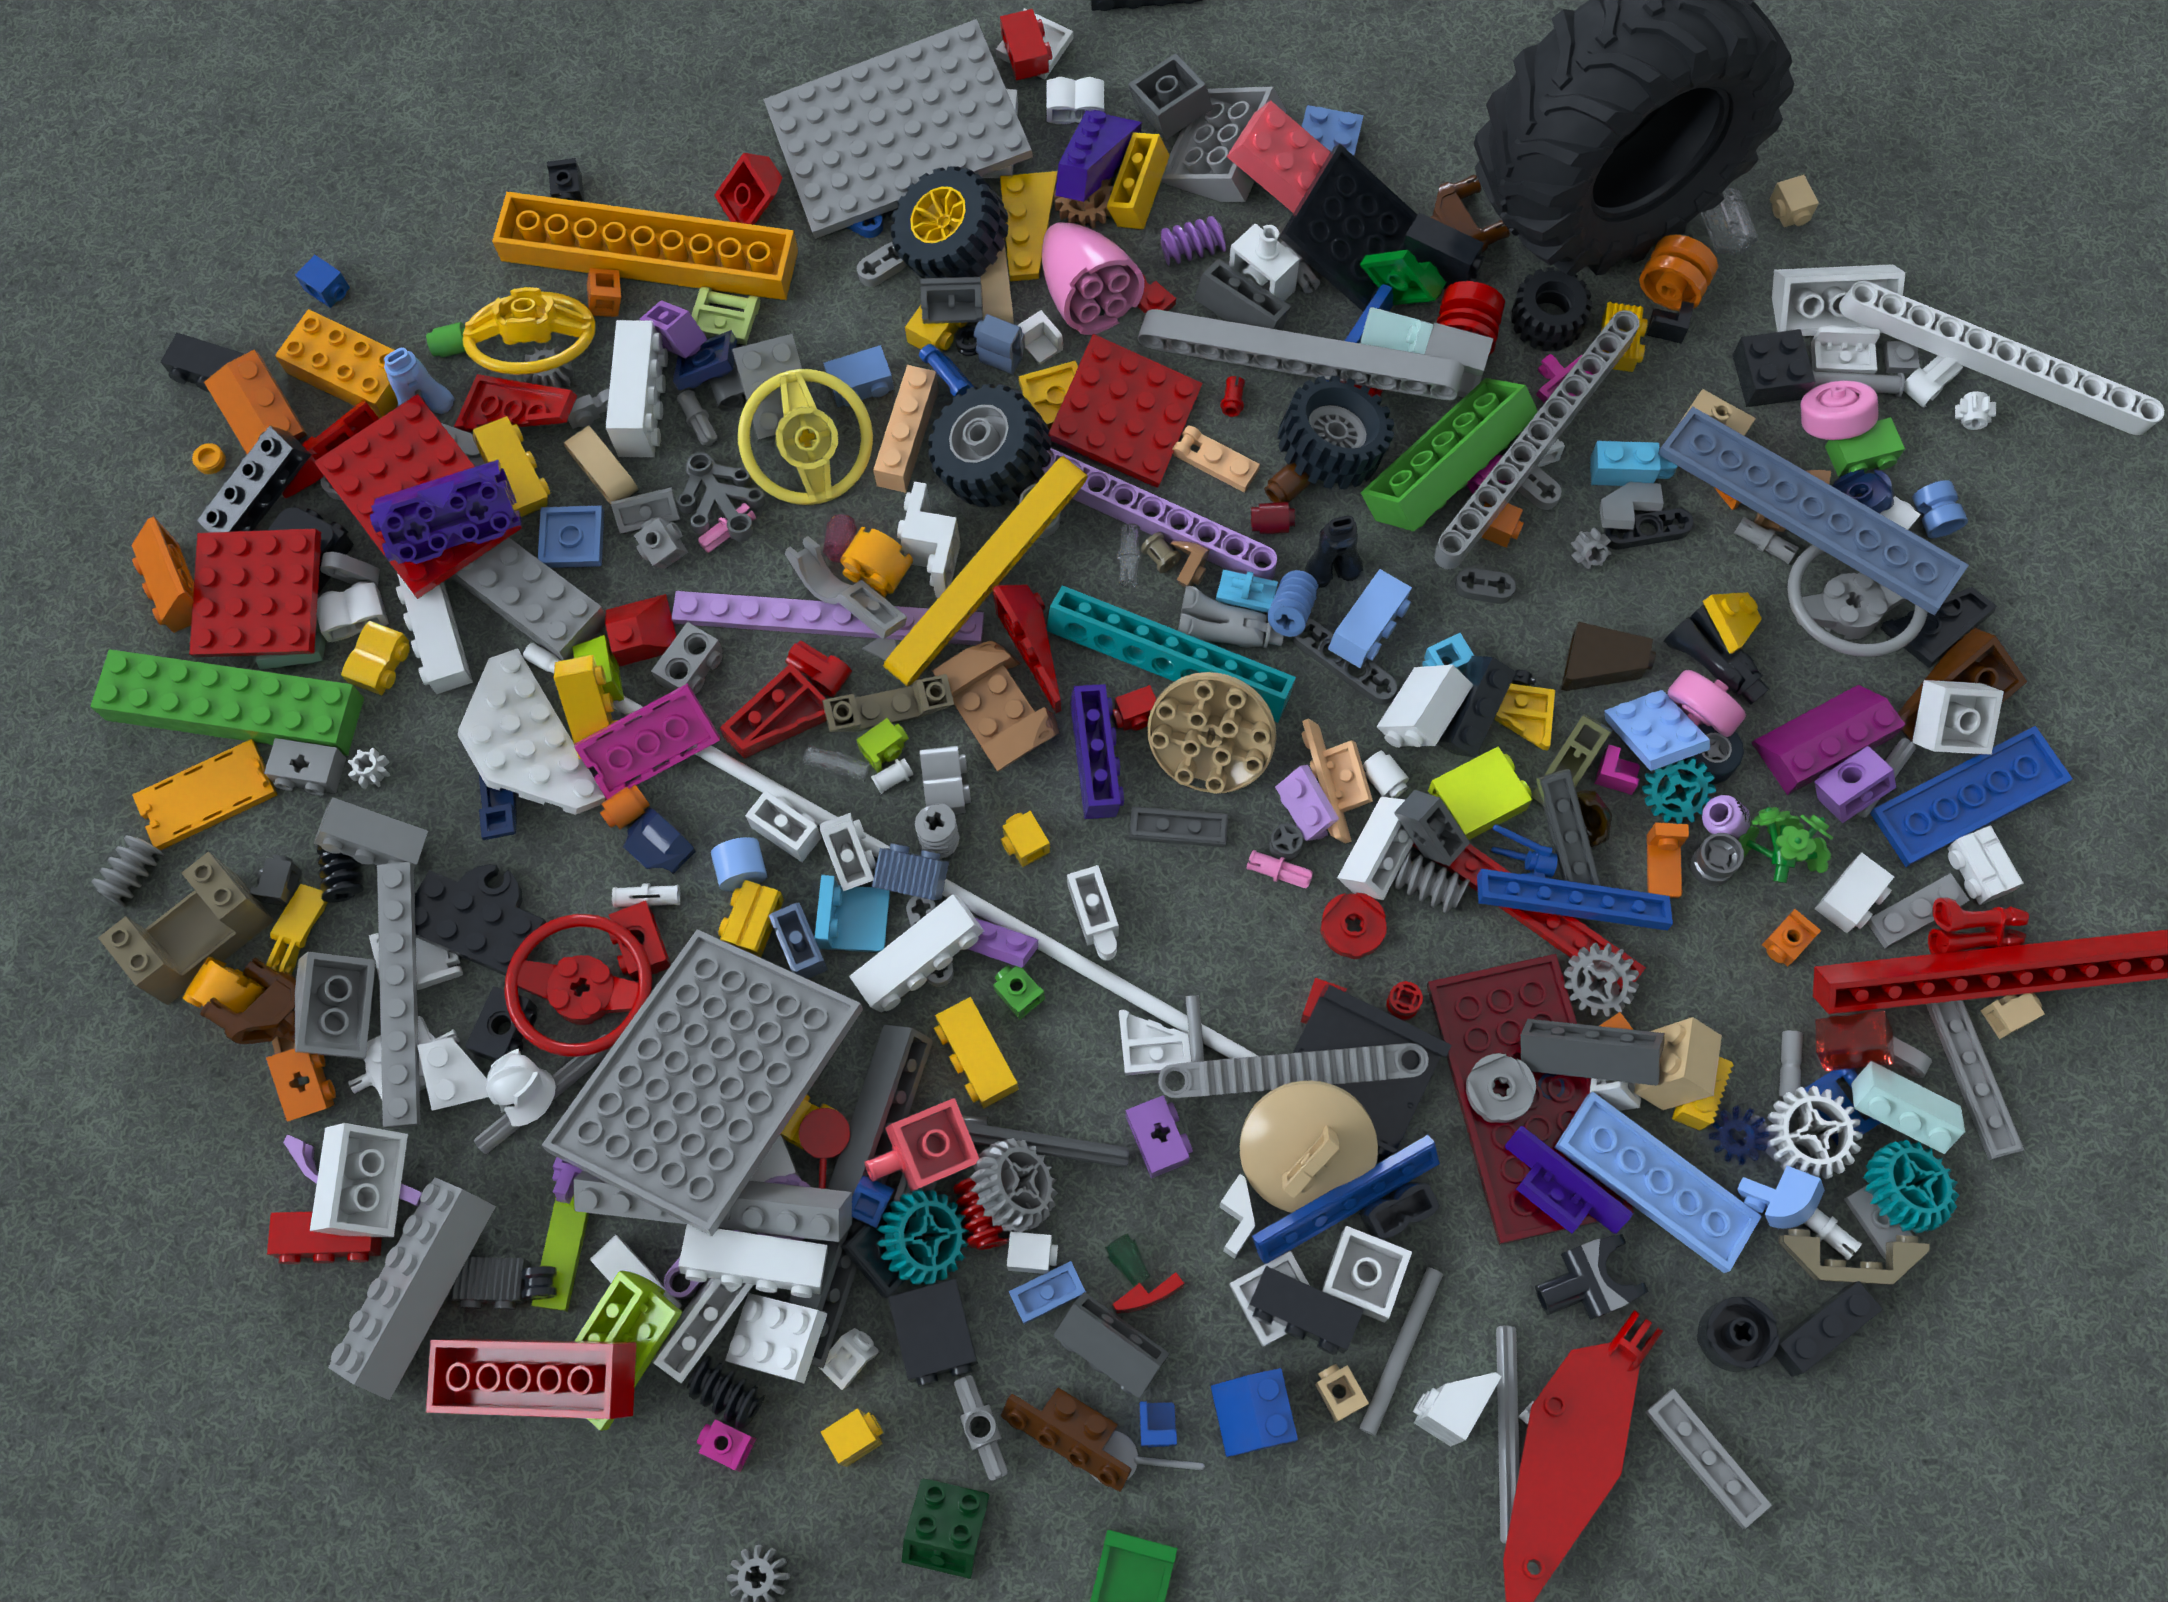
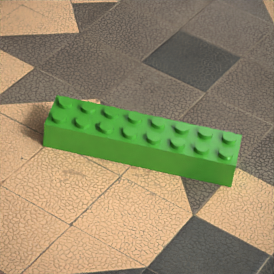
M109 649L90 707L106 721L242 741L252 739L256 743L273 745L275 738L336 747L343 755L348 756L364 697L353 684Z

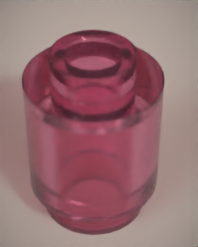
M842 514L834 515L826 525L823 553L833 562L841 563L842 555L857 534L855 520L852 517Z

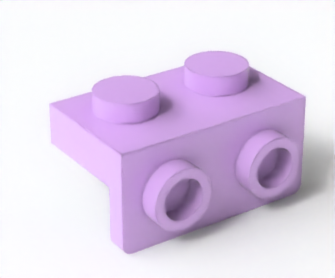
M1308 765L1299 766L1275 786L1281 797L1282 804L1290 812L1296 827L1300 829L1306 841L1324 838L1328 835L1327 829L1339 820Z

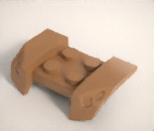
M987 641L963 650L932 670L935 676L947 674L954 705L997 772L1058 735L1059 728L1054 713L1050 712L1046 707L1036 712L1033 710L1007 671V669L1021 663L1000 644L994 641Z

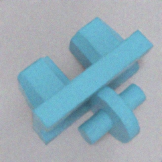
M1223 569L1216 601L1268 613L1274 600L1278 582L1255 577L1254 573L1249 571L1246 575Z

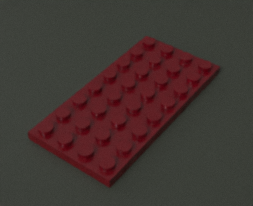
M1556 954L1428 981L1427 983L1441 1039L1452 1045L1446 1057L1499 1245L1566 1230L1516 1190L1531 1168L1507 1150L1505 1144L1520 1126H1523L1537 1136L1538 1139L1634 1213L1630 1203L1554 1148L1584 1099L1590 1093L1591 1078L1557 1074L1554 1077H1546L1542 1081L1541 1090L1538 1086V1081L1547 1073L1532 1072L1536 1082L1533 1102L1523 1116L1508 1123L1487 1122L1481 1115L1477 1114L1467 1098L1466 1079L1479 1060L1496 1053L1507 1054L1506 1056L1521 1060V1033L1527 1019L1577 1024L1567 988L1564 987L1565 982ZM1558 1079H1562L1565 1084L1564 1093L1560 1097L1556 1096L1561 1091V1083ZM1495 1080L1493 1092L1500 1094L1501 1097L1507 1096L1506 1090L1509 1088V1085L1507 1083L1501 1084L1499 1080ZM1542 1091L1550 1096L1552 1100L1543 1097ZM1587 1214L1579 1227L1599 1222Z

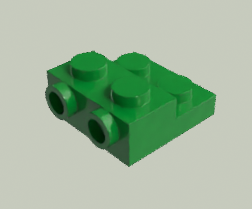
M1409 250L1365 255L1360 263L1361 267L1378 288L1383 284L1393 288V305L1435 301L1441 295L1442 289L1446 284L1437 268L1431 262L1418 263L1416 257Z

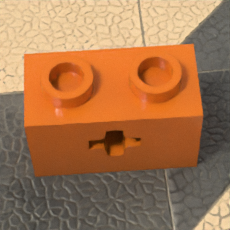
M294 1048L266 1057L287 1122L334 1106L333 1099L336 1098V1091L330 1079L326 1080L322 1068L325 1067L324 1055L295 1052ZM308 1076L310 1082L300 1085L298 1079Z

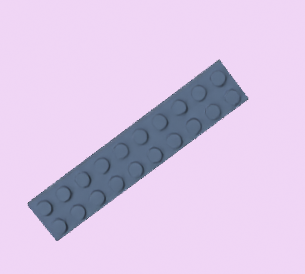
M1693 406L1661 446L1658 453L1663 458L1934 616L1969 566L1967 563Z

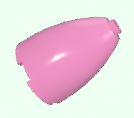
M1060 222L1048 228L1042 245L1043 271L1050 295L1065 322L1084 335L1098 334L1119 324L1117 318L1124 316L1131 307L1136 308L1142 298L1144 277L1141 270L1113 241L1088 227ZM1100 306L1105 311L1104 315H1099Z

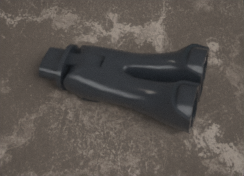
M1352 516L1334 518L1320 531L1318 547L1305 567V572L1311 574L1316 579L1318 588L1326 587L1333 580V565L1338 578L1346 581L1357 579L1361 571H1363L1362 560L1357 552V525Z
M1704 604L1690 618L1687 617L1663 640L1670 648L1679 650L1694 658L1716 679L1726 684L1728 690L1736 693L1737 697L1742 695L1750 705L1769 690V687L1760 679L1763 676L1762 673L1759 672L1754 660L1741 648L1732 654L1729 653Z

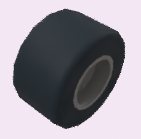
M1701 724L1697 727L1710 739V750L1694 755L1696 759L1695 766L1700 762H1704L1707 766L1704 773L1711 772L1714 777L1708 784H1719L1726 781L1741 764L1744 755L1743 742L1736 731L1731 736L1724 737L1714 730L1712 726ZM1684 770L1687 775L1692 773L1688 770Z

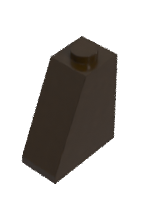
M1578 622L1572 633L1561 690L1570 691L1641 679L1647 669L1651 670L1654 665L1656 652L1651 651L1653 639Z

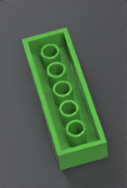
M1489 378L1482 380L1360 492L1374 519L1378 522L1410 531H1415L1422 527L1435 511L1442 508L1447 503V500L1458 490L1464 488L1468 481L1478 471L1484 469L1493 457L1507 448L1509 443L1526 428L1537 414L1538 410L1526 385Z

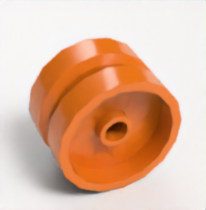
M1677 234L1665 236L1658 241L1650 260L1646 263L1640 275V287L1649 299L1668 309L1678 311L1682 301L1694 303V309L1700 304L1707 286L1710 285L1718 269L1717 258L1706 245L1689 236Z

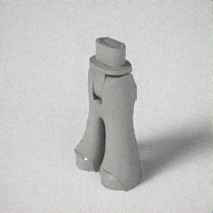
M1186 585L1178 631L1208 643H1228L1245 648L1261 646L1267 648L1268 644L1282 646L1284 636L1277 633L1270 626L1267 615L1221 603L1204 595L1196 587Z

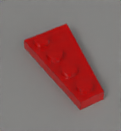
M477 374L454 428L465 432H473L475 428L506 416L511 425L517 424L518 427L566 423L577 395L568 389Z

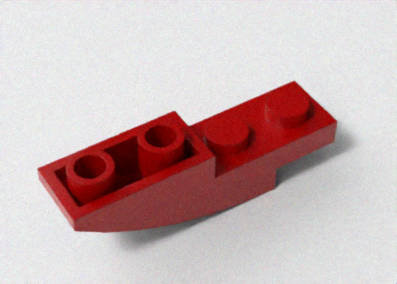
M362 400L316 438L311 436L302 444L312 455L282 493L284 498L298 493L323 478L324 475L314 462L380 419L367 402Z

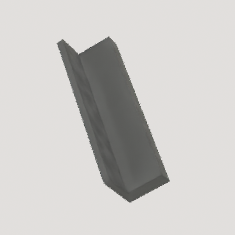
M1527 1019L1521 1033V1061L1532 1072L1657 1086L1660 1081V1057L1664 1048L1665 1033Z

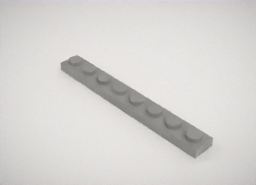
M411 862L377 865L383 1127L387 1129L421 1125L419 1051L417 1047L419 1043L414 865Z

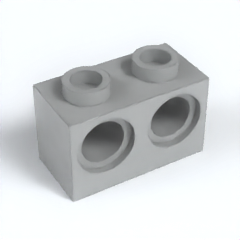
M687 622L651 672L656 682L670 691H674L688 683L693 693L697 694L703 687L704 678L710 669L714 670L720 664L723 650L718 639ZM699 647L706 648L701 654H693L694 650ZM688 672L684 678L674 679L678 673Z

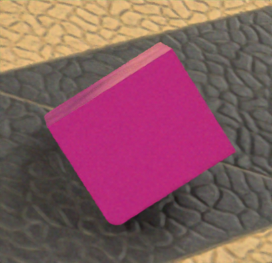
M1608 744L1602 755L1594 784L1632 795L1639 783L1637 776L1640 765L1620 759L1621 748Z

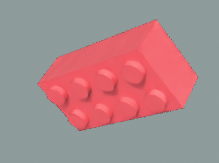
M1270 100L1253 114L1226 157L1294 213L1329 156L1330 151Z

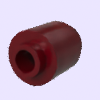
M1288 502L1258 503V507H1251L1252 532L1259 531V534L1289 533V527H1295V509L1289 508Z

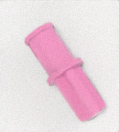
M743 503L736 511L745 514L750 507ZM753 511L746 514L751 518V521L756 519ZM720 517L718 519L719 523L698 538L700 546L706 552H711L731 537L727 528L726 518Z
M1253 850L1249 857L1250 863H1247V870H1253L1273 877L1275 882L1282 880L1302 888H1308L1312 880L1313 872L1311 870L1286 862L1284 857L1277 859Z

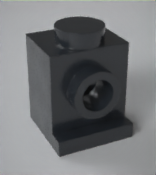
M576 158L548 161L547 168L551 197L584 202L582 174Z

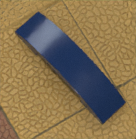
M479 774L482 809H479L481 838L484 841L516 834V792L500 788L499 791L487 787Z

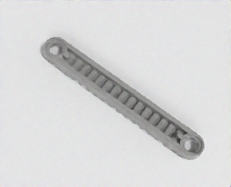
M1401 1043L1175 1063L1165 1066L1160 1071L1158 1086L1163 1094L1171 1098H1185L1274 1090L1277 1087L1296 1081L1312 1080L1333 1085L1409 1078L1421 1075L1428 1066L1429 1058L1422 1046L1414 1043ZM1408 1050L1415 1051L1420 1059L1418 1066L1412 1070L1406 1069L1401 1062L1403 1053ZM1172 1071L1182 1073L1185 1081L1180 1090L1172 1091L1168 1089L1165 1083L1168 1073Z

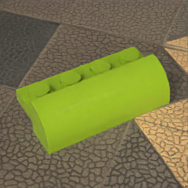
M619 1271L575 1341L637 1342L636 1386L681 1316L682 1311L663 1296L665 1290L651 1280L633 1272ZM586 1418L600 1431L608 1430L614 1419Z

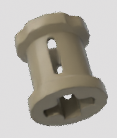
M1162 532L1154 533L1141 546V552L1144 555L1148 554L1157 564V570L1160 573L1170 570L1181 558V554L1178 551H1173L1164 541Z

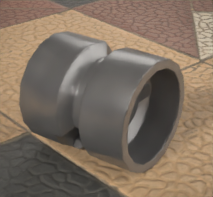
M1727 833L1712 834L1704 840L1694 853L1690 865L1692 874L1700 883L1706 886L1715 887L1722 885L1741 866L1744 860V850L1741 843L1735 837Z

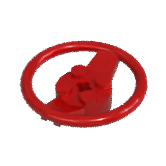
M567 915L541 925L519 945L509 963L505 977L506 1006L515 1027L525 1039L536 1047L559 1056H589L613 1047L651 994L652 972L643 946L624 926L598 915ZM575 927L596 928L615 936L628 948L637 966L639 983L613 976L610 969L601 960L589 955L564 957L558 962V965L527 961L526 959L539 943L554 933ZM581 984H586L590 988L589 992H583L581 997H577V987L581 986ZM518 988L549 1001L550 1005L564 1020L576 1025L594 1023L593 1021L602 1018L606 1013H630L616 1029L599 1039L586 1043H563L546 1037L530 1024L522 1011L518 997Z

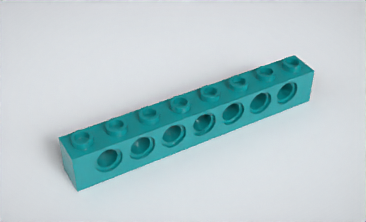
M1063 585L1050 605L1047 631L1174 682L1184 676L1201 672L1221 673L1235 677L1252 687L1264 699L1271 710L1274 721L1279 723L1289 702L1296 679L1292 675Z

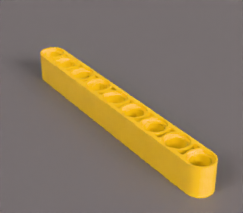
M1061 456L892 651L884 662L883 667L907 687L912 685L991 594L993 588L1003 580L1081 489L1088 475L1065 456Z

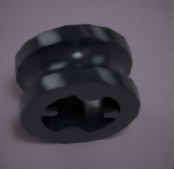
M973 326L962 327L955 335L956 348L959 353L965 356L978 354L976 353L977 338L974 337L975 327ZM969 337L974 338V344L971 345L970 342L969 345L964 344V338H967V340H969Z

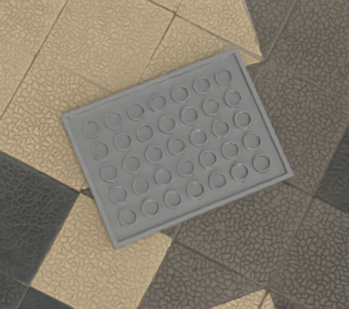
M977 19L763 99L815 239L898 208L897 202L901 196L907 194V188L912 183L915 185L920 181L919 177L925 173L932 174L934 169L943 167L947 170L948 166H959L984 176L1033 157L1029 142Z
M697 929L543 1142L542 1147L546 1152L713 1236L862 1012L861 1003Z

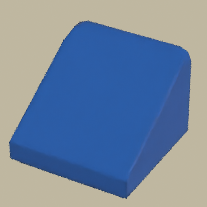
M862 1176L852 1196V1217L877 1228L894 1189L878 1181L872 1182L867 1176Z

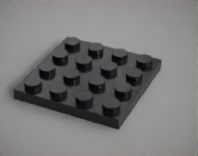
M1338 144L1330 152L1279 238L1364 312L1379 288L1361 267L1360 263L1365 255L1403 250L1405 236L1418 214L1343 145Z

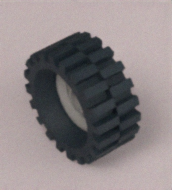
M1324 376L1316 378L1314 383L1311 380L1306 381L1302 388L1299 387L1296 390L1279 426L1277 439L1281 441L1278 446L1280 452H1287L1284 460L1288 465L1292 463L1297 465L1294 471L1301 476L1304 472L1310 475L1308 481L1316 484L1319 479L1324 481L1323 487L1332 489L1334 483H1338L1339 490L1347 489L1350 483H1352L1354 488L1360 486L1363 480L1367 482L1376 472L1393 439L1394 432L1392 429L1394 421L1393 419H1387L1391 413L1387 406L1380 407L1382 399L1377 394L1373 397L1368 395L1370 388L1363 385L1361 389L1355 387V380L1348 378L1346 383L1340 382V376H1331L1329 382H1327Z

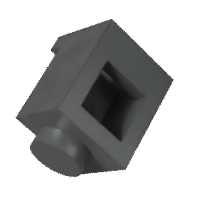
M273 855V859L266 858L264 867L258 872V888L251 887L249 894L261 903L287 906L297 890L302 870L293 863V859L287 856Z

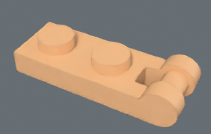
M1190 425L1183 431L1182 440L1176 442L1172 448L1175 457L1244 493L1260 469L1259 463L1203 435L1197 428ZM1193 444L1200 447L1197 453L1190 449Z

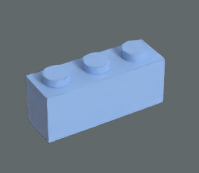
M1379 569L1334 632L1328 650L1359 668L1362 667L1367 658L1372 661L1381 648L1382 644L1379 643L1381 638L1388 639L1397 624L1394 622L1397 616L1402 618L1411 604V601L1407 598L1412 587Z

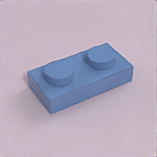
M1070 1261L1010 1290L1009 1294L1023 1324H1027L1079 1298L1086 1291Z

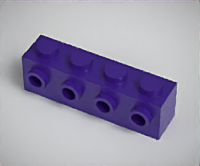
M1106 684L1074 686L1070 698L1084 819L1116 817L1120 806L1124 805L1123 787L1118 785L1117 776H1120L1119 757H1115L1114 754L1116 730L1115 727H1111L1110 716L1113 713L1111 697L1107 698Z

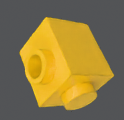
M1031 811L1025 814H1014L1002 826L1004 835L1000 839L1009 856L1015 854L1022 867L1050 853V843Z

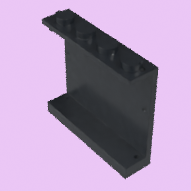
M1330 984L1325 985L1292 1053L1401 1043L1418 1044L1427 1052L1429 1058L1428 1066L1419 1076L1333 1084L1354 1096L1366 1109L1375 1128L1378 1154L1388 1158L1390 1152L1395 1154L1400 1151L1398 1150L1399 1144L1440 1058L1447 1056L1452 1045ZM1408 1050L1403 1053L1401 1062L1406 1069H1415L1419 1064V1055L1415 1051Z

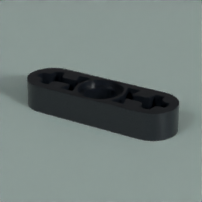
M1675 508L1635 515L1633 532H1629L1630 529H1617L1619 533H1625L1622 539H1619L1617 535H1612L1615 528H1605L1603 534L1611 540L1607 545L1608 547L1620 550L1683 539L1689 534L1694 520L1687 510ZM1674 519H1677L1679 523H1684L1682 529H1679L1675 524L1671 525ZM1643 523L1652 524L1656 529V533L1654 535H1645L1641 532L1640 525Z

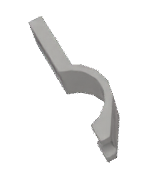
M809 536L803 539L805 547L803 550L796 552L792 547L786 549L785 555L805 587L821 601L829 604L840 603L882 639L887 638L905 626L907 616L863 580L854 585H849L834 576L821 555L820 545Z

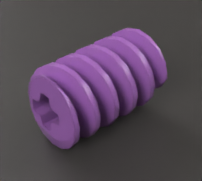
M1209 216L1206 219V224L1203 220L1198 219L1195 221V226L1190 222H1186L1183 229L1179 225H1175L1172 233L1168 228H1163L1161 231V247L1168 266L1170 264V257H1173L1177 264H1180L1181 254H1185L1188 261H1192L1193 251H1196L1198 256L1203 258L1204 248H1207L1211 255L1215 254L1216 245L1219 246L1222 253L1226 251L1222 227L1213 216Z

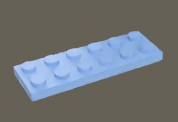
M1593 1091L1586 1096L1554 1147L1723 1273L1731 1271L1762 1217Z

